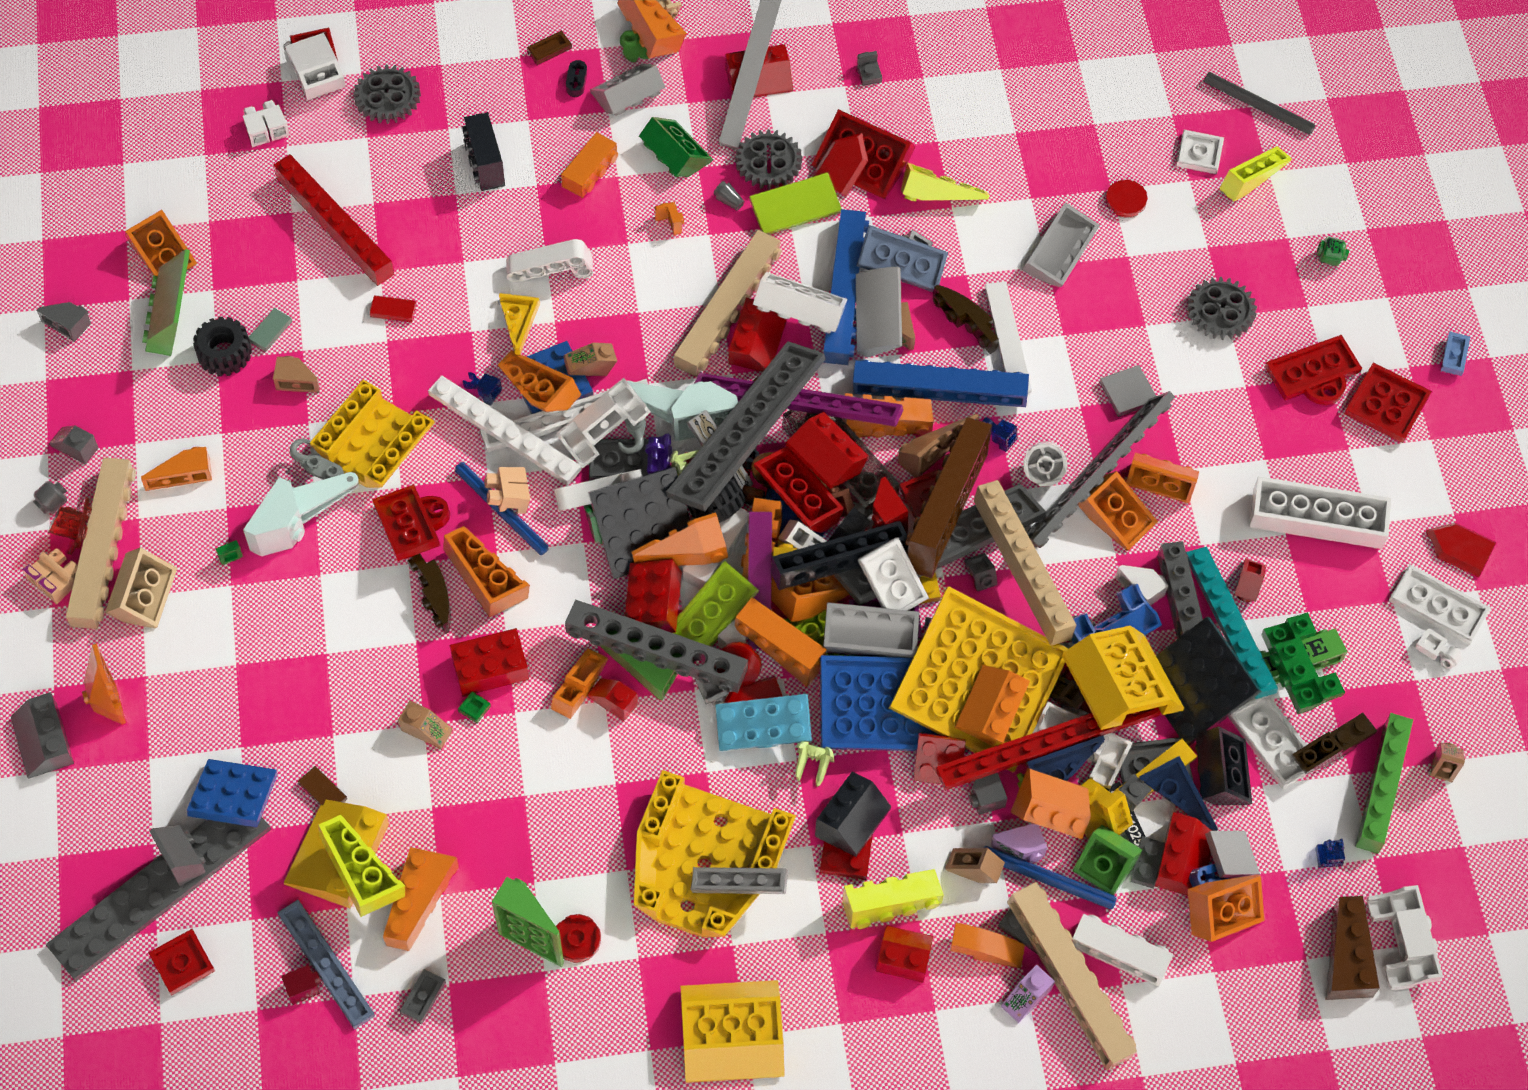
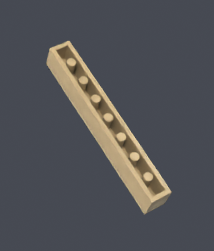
M757 230L674 354V367L695 377L701 371H705L710 356L717 353L720 341L727 338L730 326L738 321L746 297L751 298L752 293L757 292L762 277L766 272H770L773 261L779 259L782 252L779 239Z
M103 457L66 614L70 627L98 629L99 622L103 621L104 601L108 600L109 596L108 582L113 579V560H117L118 540L122 539L123 530L121 525L122 521H125L127 517L126 503L131 499L130 486L136 477V470L128 459Z
M998 480L979 485L974 497V503L1050 646L1071 640L1076 623Z
M1037 882L1013 893L1007 903L1051 978L1055 981L1054 983L1106 1071L1131 1059L1137 1052L1136 1043L1123 1028L1121 1017L1115 1014L1111 1008L1110 999L1107 994L1102 993L1099 988L1097 977L1092 971H1089L1082 952L1074 946L1070 932L1062 926L1058 912L1054 908L1052 909L1047 901L1048 897L1045 890L1040 888Z

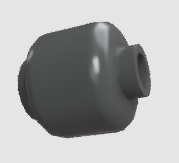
M46 481L34 492L33 496L35 499L33 502L44 514L47 512L54 514L67 502V497L65 496L67 490L58 481L55 484L51 481Z

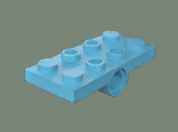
M807 694L716 704L719 751L770 748L783 744L812 741Z

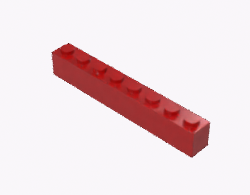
M291 154L273 164L278 182L377 286L394 276L392 260Z

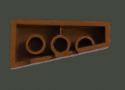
M1363 896L1339 897L1333 906L1332 937L1329 949L1330 960L1325 1000L1373 998L1380 987Z

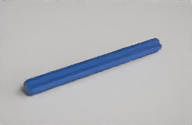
M460 462L455 466V472L487 503L488 490L492 489L485 488L484 481L464 462ZM489 505L539 555H544L549 550L548 544L511 508L499 512L498 505Z
M983 847L990 849L1005 862L1003 867L1108 909H1113L1116 904L1117 897L992 847Z

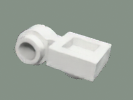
M1429 628L1415 646V649L1433 660L1440 655V663L1448 669L1455 667L1461 660V651L1454 646L1445 647L1448 640Z

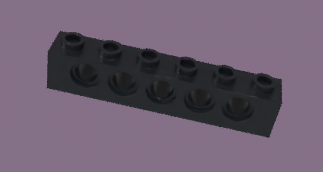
M900 521L772 556L771 574L778 589L782 590L860 568L858 559L894 538H899L906 552L908 536Z

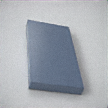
M869 225L856 266L867 270L899 267L902 282L933 292L934 286L940 284L948 252Z

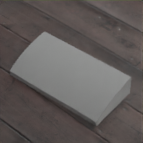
M1065 202L1022 270L1043 282L1062 287L1100 224Z
M899 267L879 268L856 274L857 352L867 358L902 347L901 272Z
M827 603L823 647L827 649L826 653L866 657L913 658L917 651L919 612Z

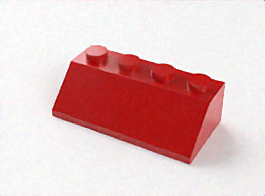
M787 446L754 463L753 466L807 528L822 533L838 524L844 509L843 506Z

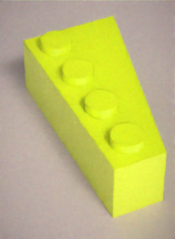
M342 815L318 825L319 837L360 917L405 897V885L392 874V871L386 864L381 862L371 847H368L362 841L360 835Z
M935 869L906 874L903 876V880H899L897 877H888L880 884L875 885L873 881H867L862 883L863 886L855 889L852 884L844 886L842 904L850 928L857 927V929H863L870 926L873 922H888L894 919L895 916L902 914L903 916H910L923 908H926V910L935 909L942 903L944 894Z

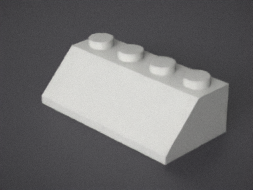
M766 272L760 281L753 305L758 306L757 309L770 312L771 310L777 312L779 317L785 319L792 317L797 319L802 325L810 326L812 324L818 326L819 330L831 333V331L836 332L847 299Z

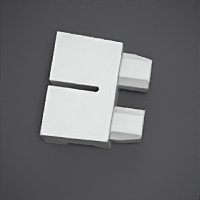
M272 100L264 102L262 104L263 110L257 112L252 106L244 108L243 119L252 147L270 142L267 128L272 141L290 136L284 115L279 105H275Z

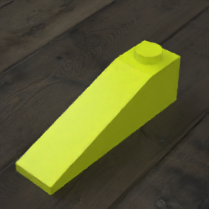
M1276 146L1229 170L1219 189L1228 198L1236 201L1249 194L1290 163L1292 158Z

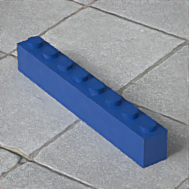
M841 209L831 294L845 298L847 302L836 332L831 331V333H826L823 353L826 360L823 363L848 365L849 357L854 358L855 345L851 344V339H856L857 327L853 326V322L856 321V274L859 273L861 268L856 265L864 241V233H866L869 226V220H865L866 212Z
M855 360L853 394L1026 408L1029 374L1001 372L999 370L985 371L976 368L959 369L957 367L946 368L934 365L920 366L911 363L895 364L892 362L882 363L869 360Z

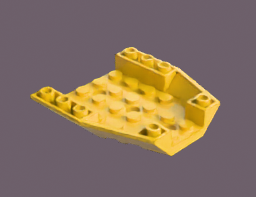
M662 770L637 831L634 906L655 921L699 937H725L760 894L693 893L691 891L693 867H699L698 862L701 859H707L711 862L709 868H777L796 815L773 808L772 814L731 801L685 785V777ZM723 817L727 820V824L723 827H718L714 823L715 819ZM690 901L695 907L692 911L686 912L681 908L682 903Z

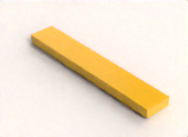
M1181 739L1135 775L1139 778L1140 775L1177 756H1180L1186 767L1197 758V755ZM1091 809V818L1084 833L1088 839L1101 825L1108 827L1107 822Z

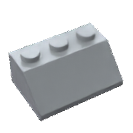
M640 64L590 89V91L606 113L617 116L626 111L625 108L631 105L635 107L642 104L643 99L647 97L653 98L661 94L660 90L666 87L657 65Z

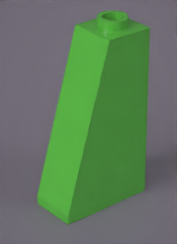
M616 631L608 632L609 635H615L618 633ZM632 638L629 641L635 643L638 642L639 639ZM601 646L606 653L655 697L663 701L678 675L676 671L668 668L661 669L656 667L654 663L638 661L631 655L625 653L618 654L612 651L611 648ZM652 646L650 649H652V650H658V649H660L661 647H659V646ZM675 653L672 656L675 658H679L682 655L679 653Z

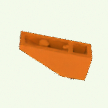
M192 447L191 449L183 450L142 475L141 481L145 491L211 481L212 472L207 448Z

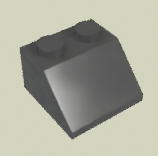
M180 825L149 830L179 886L205 873L202 864L206 861L200 850L194 851L191 846L195 842L189 831L183 832Z

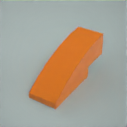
M588 648L565 676L563 685L552 698L551 709L571 719L594 686L608 658Z
M956 922L950 951L974 956L973 959L1021 969L1025 944L986 929Z

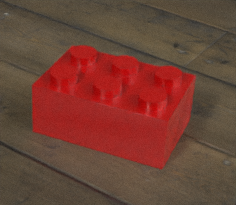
M673 559L630 563L625 617L670 633H676L682 571Z
M517 628L449 645L462 697L468 696L472 691L480 693L530 680Z

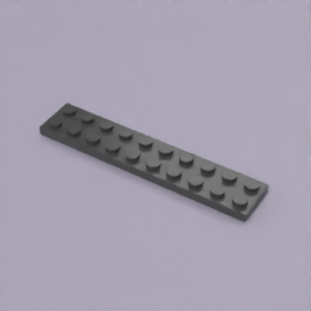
M788 341L666 491L668 498L705 512L826 360L824 353Z
M1171 391L1150 398L1047 509L1045 518L1037 521L1026 532L1035 548H1041L1049 541L1048 536L1052 532L1058 531L1063 526L1062 521L1076 512V505L1079 502H1084L1091 495L1089 491L1104 481L1103 476L1117 467L1119 458L1125 457L1132 450L1130 446L1133 443L1139 442L1145 436L1143 432L1158 422L1157 417L1171 408L1172 405L1170 403L1175 398Z
M1021 484L1004 491L1024 528L1045 518V509ZM976 505L962 511L937 569L995 542ZM861 567L834 575L859 606L877 598Z
M261 817L258 827L213 820L204 821L190 834L195 842L191 846L194 851L200 850L206 861L202 864L205 873L179 886L163 856L160 855L45 945L74 981L77 982L271 830L270 825L263 817Z

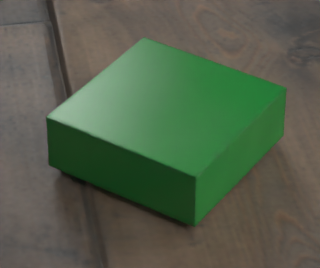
M237 540L215 548L221 565L243 557Z
M472 691L458 708V711L478 724L490 709L491 703Z

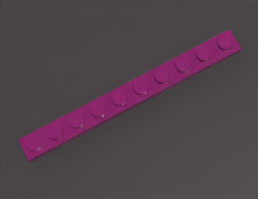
M699 373L694 383L711 381L736 395L737 400L740 401L755 381ZM802 389L787 407L789 410L814 414L825 412L828 416L895 427L903 413L902 404Z

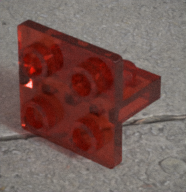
M85 497L78 511L72 507L60 506L49 525L48 533L70 538L67 554L72 555L76 548H80L82 539L85 540L88 527L85 526L86 520H89L92 507L89 506L90 498Z

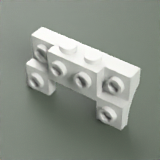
M623 378L559 430L556 435L577 463L584 468L600 455L594 447L596 443L628 418L632 425L635 426L638 422L644 420L651 411L626 379Z
M1047 702L1033 733L1081 717L1082 715L1070 713ZM1114 733L1104 735V743L1088 758L1089 761L1096 764L1089 778H1092L1109 790L1132 746V742Z
M1418 885L1403 887L1380 895L1368 896L1366 902L1372 922L1391 920L1402 960L1400 963L1388 964L1384 967L1390 991L1414 988L1417 984L1439 982L1443 978L1437 956L1438 945L1436 939L1432 938L1430 931L1432 928L1431 919L1426 915Z

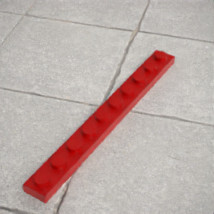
M1159 707L1127 714L1122 725L1103 730L1100 729L1093 714L1090 713L936 767V773L946 791L1160 716L1161 711Z

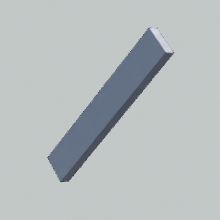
M296 900L277 912L314 970H317L320 979L353 1029L359 1028L374 1018V1012L300 901Z

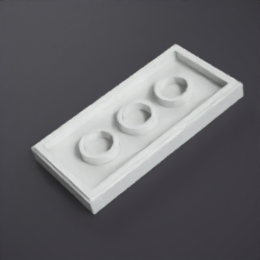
M1411 564L1389 599V602L1468 645H1471L1491 607Z
M1270 696L1258 699L1253 698L1229 716V719L1282 789L1308 775L1304 773L1292 757V754L1306 746V743Z

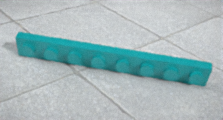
M1207 546L1187 551L1189 566L1226 641L1262 691L1255 696V699L1276 694L1278 687Z

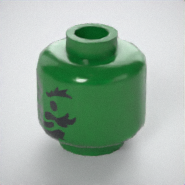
M1328 236L1324 240H1320L1316 255L1319 256V261L1322 263L1339 266L1342 261L1346 262L1350 250L1346 249L1347 245L1344 240Z

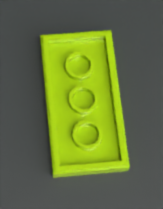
M828 173L749 197L760 229L768 235L841 213L842 209Z
M724 561L678 615L676 633L673 634L712 647L717 642L718 635L735 620L738 613L752 597L754 598L759 590Z

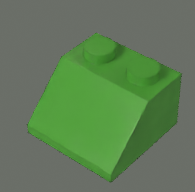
M1101 825L1092 833L1073 872L1105 892L1115 895L1133 869L1142 849Z

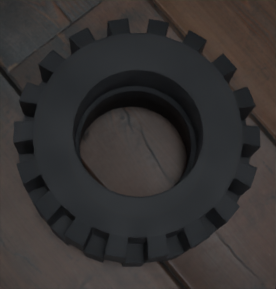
M223 316L218 317L216 320L211 318L209 319L210 322L202 323V328H197V335L193 337V346L202 368L205 371L208 370L212 375L217 373V376H222L223 374L230 376L231 372L235 371V373L240 372L239 368H245L247 365L246 361H250V354H252L251 344L245 327L238 320L233 322L231 317L224 319ZM220 343H232L230 347L224 350L213 349Z
M733 475L705 512L689 505L687 507L694 519L716 512L720 523L739 511L744 505L746 498Z

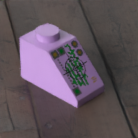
M1034 823L993 834L991 840L992 848L1022 860L1030 861L1031 863L1041 860L1047 850L1039 825Z
M1036 965L1018 983L1001 1005V1008L1015 1021L1020 1023L1052 990L1055 981Z

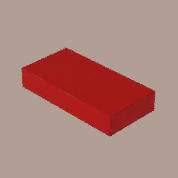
M374 295L370 317L413 323L417 303L414 300Z

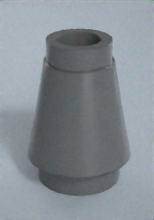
M722 181L713 192L717 200L736 211L745 203L730 183Z

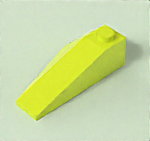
M910 163L906 165L901 192L905 195L904 198L908 200H988L990 196L987 191L960 182L957 185L955 184L956 181L950 177L940 176L938 178L929 169Z

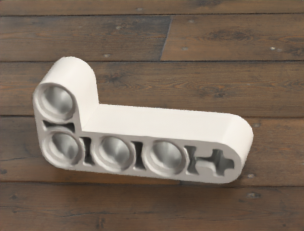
M573 239L511 254L506 258L507 279L512 282H521L571 270L577 278H589L593 275L592 253L582 240Z
M633 470L554 489L558 510L562 511L591 504L588 492L642 476L641 470Z

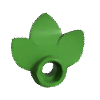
M627 30L620 36V45L623 47L624 57L631 62H636L639 57L641 59H649L646 55L647 49L639 43L640 37L632 30Z

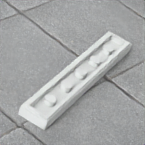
M1006 281L985 284V292L991 318L993 319L995 335L999 338L998 347L1004 372L1028 374ZM1030 379L1028 384V394L1032 392Z

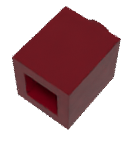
M309 964L281 976L292 1005L320 994L318 985L322 984L317 970L312 972Z

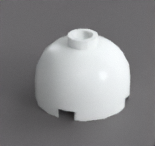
M1049 441L1034 444L1024 457V472L1027 478L1039 486H1052L1059 483L1067 471L1065 452L1057 444Z

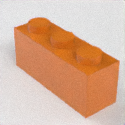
M596 132L561 174L562 187L582 198L587 192H591L599 177L602 178L608 166L617 160V143Z

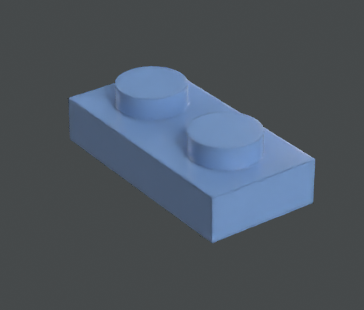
M1449 331L1440 371L1462 376L1470 336Z

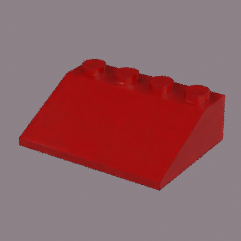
M838 109L811 166L818 167L834 140L863 133L869 162L854 186L882 199H886L906 168L915 146L906 139Z

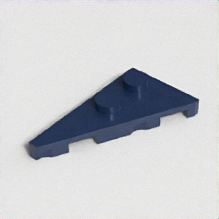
M1104 735L1028 761L1026 766L1029 769L1068 781L1104 743Z
M1180 756L1139 776V779L1187 815L1197 818L1212 831L1218 830Z

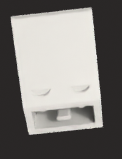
M324 33L285 46L307 100L346 87L340 65Z

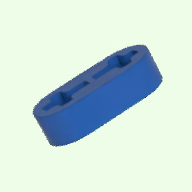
M1215 864L1196 868L1191 871L1189 877L1193 887L1207 882L1230 878L1215 877L1214 872H1217ZM1205 875L1206 880L1201 881L1200 876Z

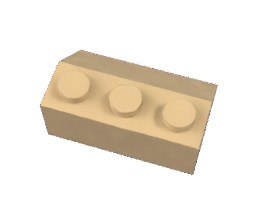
M141 547L127 552L105 613L123 623L157 628L177 567Z

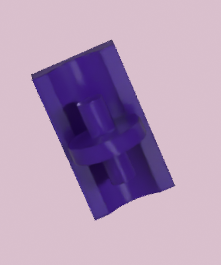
M669 433L660 437H649V443L645 447V452L648 454L647 472L649 474L671 467L670 458L673 447L671 446L672 436Z

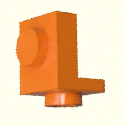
M675 202L662 203L655 206V220L668 219L673 235L682 234V225L685 224L682 212L678 213Z

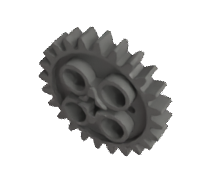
M386 64L384 69L377 66V71L370 68V74L363 73V79L358 78V85H354L355 105L358 106L359 112H363L364 117L370 115V121L378 118V123H381L383 119H386V123L389 124L390 119H393L397 123L398 117L405 120V114L412 115L411 109L417 110L416 103H420L421 91L419 82H417L416 76H411V71L405 73L404 67L397 70L396 65H394L392 69H389Z
M767 129L766 134L759 130V135L756 136L752 132L751 139L744 137V143H739L735 156L736 170H740V177L745 176V182L752 180V186L758 183L760 189L767 185L768 190H770L771 185L778 188L779 184L782 183L785 186L787 185V180L793 182L794 176L798 177L799 170L802 168L803 156L801 155V149L798 148V142L793 143V137L786 139L785 132L780 136L778 135V130L774 134H771L769 129ZM767 145L771 146L770 174L767 173Z
M1211 277L1210 283L1203 280L1202 286L1197 284L1195 290L1191 291L1188 298V318L1193 319L1192 325H1199L1198 332L1204 329L1206 330L1205 336L1212 333L1213 339L1217 335H1220L1222 340H1224L1225 335H1228L1231 340H1233L1234 334L1241 337L1242 331L1247 333L1249 327H1252L1257 315V306L1254 305L1256 299L1250 298L1252 292L1245 293L1246 286L1238 287L1239 281L1232 284L1231 278H1228L1226 282L1223 281L1222 277L1217 282L1213 277Z

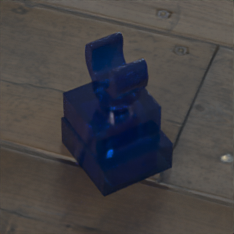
M468 372L469 379L472 381L467 382L463 380L464 388L477 389L478 395L483 398V402L491 406L502 391L500 379L484 373L481 379H478L474 373Z
M988 417L983 419L982 422L992 424V441L999 445V449L1007 452L1018 439L1017 426L1003 419L998 425Z
M1342 838L1335 841L1329 839L1324 841L1323 844L1316 845L1315 851L1319 868L1339 867L1344 864L1345 847Z

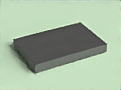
M601 439L594 445L600 455L589 463V481L638 469L641 470L642 476L649 474L647 472L648 454L645 452L649 439H644L642 449L634 454L622 452L619 449L618 443L621 442L624 447L631 448L635 445V439Z
M1182 738L1132 743L1119 771L1122 784ZM1188 764L1186 769L1193 780L1190 764Z

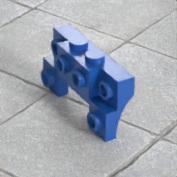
M1131 584L1116 593L1122 610L1093 627L1087 613H1082L1073 618L1076 628L1071 640L1073 644H1076L1089 634L1125 626H1132L1146 635L1162 624L1158 613L1146 601L1139 585Z

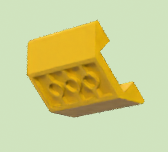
M363 379L311 440L310 445L321 457L340 465L344 474L348 472L355 473L358 476L359 484L364 487L382 488L435 422L417 410L413 415H410L384 400L381 389Z
M1132 626L1089 634L1062 654L1101 730L1122 725L1127 714L1159 707L1162 715L1183 711L1184 709L1145 635Z
M778 980L680 986L686 1083L785 1077L781 1000Z

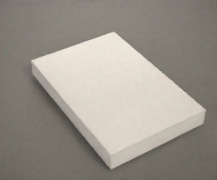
M899 538L892 539L858 559L882 608L908 611L929 599Z

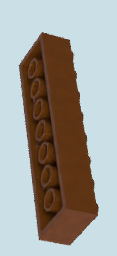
M967 417L964 424L958 427L957 439L952 440L949 449L950 454L944 457L942 463L943 470H938L935 478L936 485H931L928 493L929 500L928 502H923L920 512L922 515L921 517H916L913 526L914 532L909 533L906 540V546H909L906 554L918 575L933 578L988 456L992 424Z

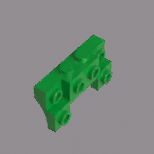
M1308 612L1287 618L1285 623L1264 628L1261 634L1270 653V662L1273 667L1277 668L1280 684L1283 688H1286L1297 714L1311 711L1321 704L1342 697L1345 694L1336 672L1318 677L1302 640L1313 637L1317 633Z

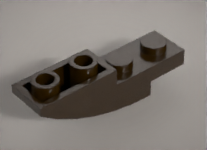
M941 285L934 286L933 302L944 311L948 321L953 322L957 328L965 324L966 330L977 338L980 347L986 349L989 354L997 351L999 338L991 330L993 319L981 307L964 295Z
M421 554L409 557L407 563L412 572L417 571L420 576L418 580L423 588L421 602L426 611L431 610L433 613L432 620L438 629L442 628L445 634L449 633L451 625L450 602L445 580L435 559L426 563Z
M1361 713L1331 733L1328 731L1292 754V757L1304 773L1308 774L1353 751L1357 745L1375 735L1377 729L1365 714Z

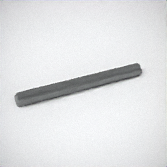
M1208 72L1204 79L1206 84L1300 131L1311 135L1315 130V123L1212 72Z

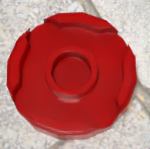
M1128 179L1114 182L1108 188L1106 194L1107 207L1111 208L1117 216L1124 218L1135 217L1140 212H1143L1148 200L1147 191L1136 181Z
M731 642L723 647L722 651L748 660V670L741 687L748 686L754 683L761 673V657L749 644ZM719 668V669H717V672H718V673H724L725 670L722 669V668Z
M582 914L569 915L556 925L560 933L564 960L573 963L585 962L598 952L601 944V932L597 924L589 916Z

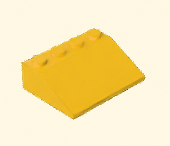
M325 800L324 805H320L288 872L284 885L351 909L353 902L319 837L318 825L342 815L360 835L362 841L376 853L389 826L387 814L366 806Z

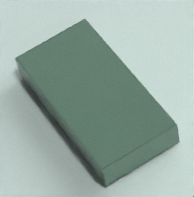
M273 308L249 336L250 343L267 352L292 323V318Z

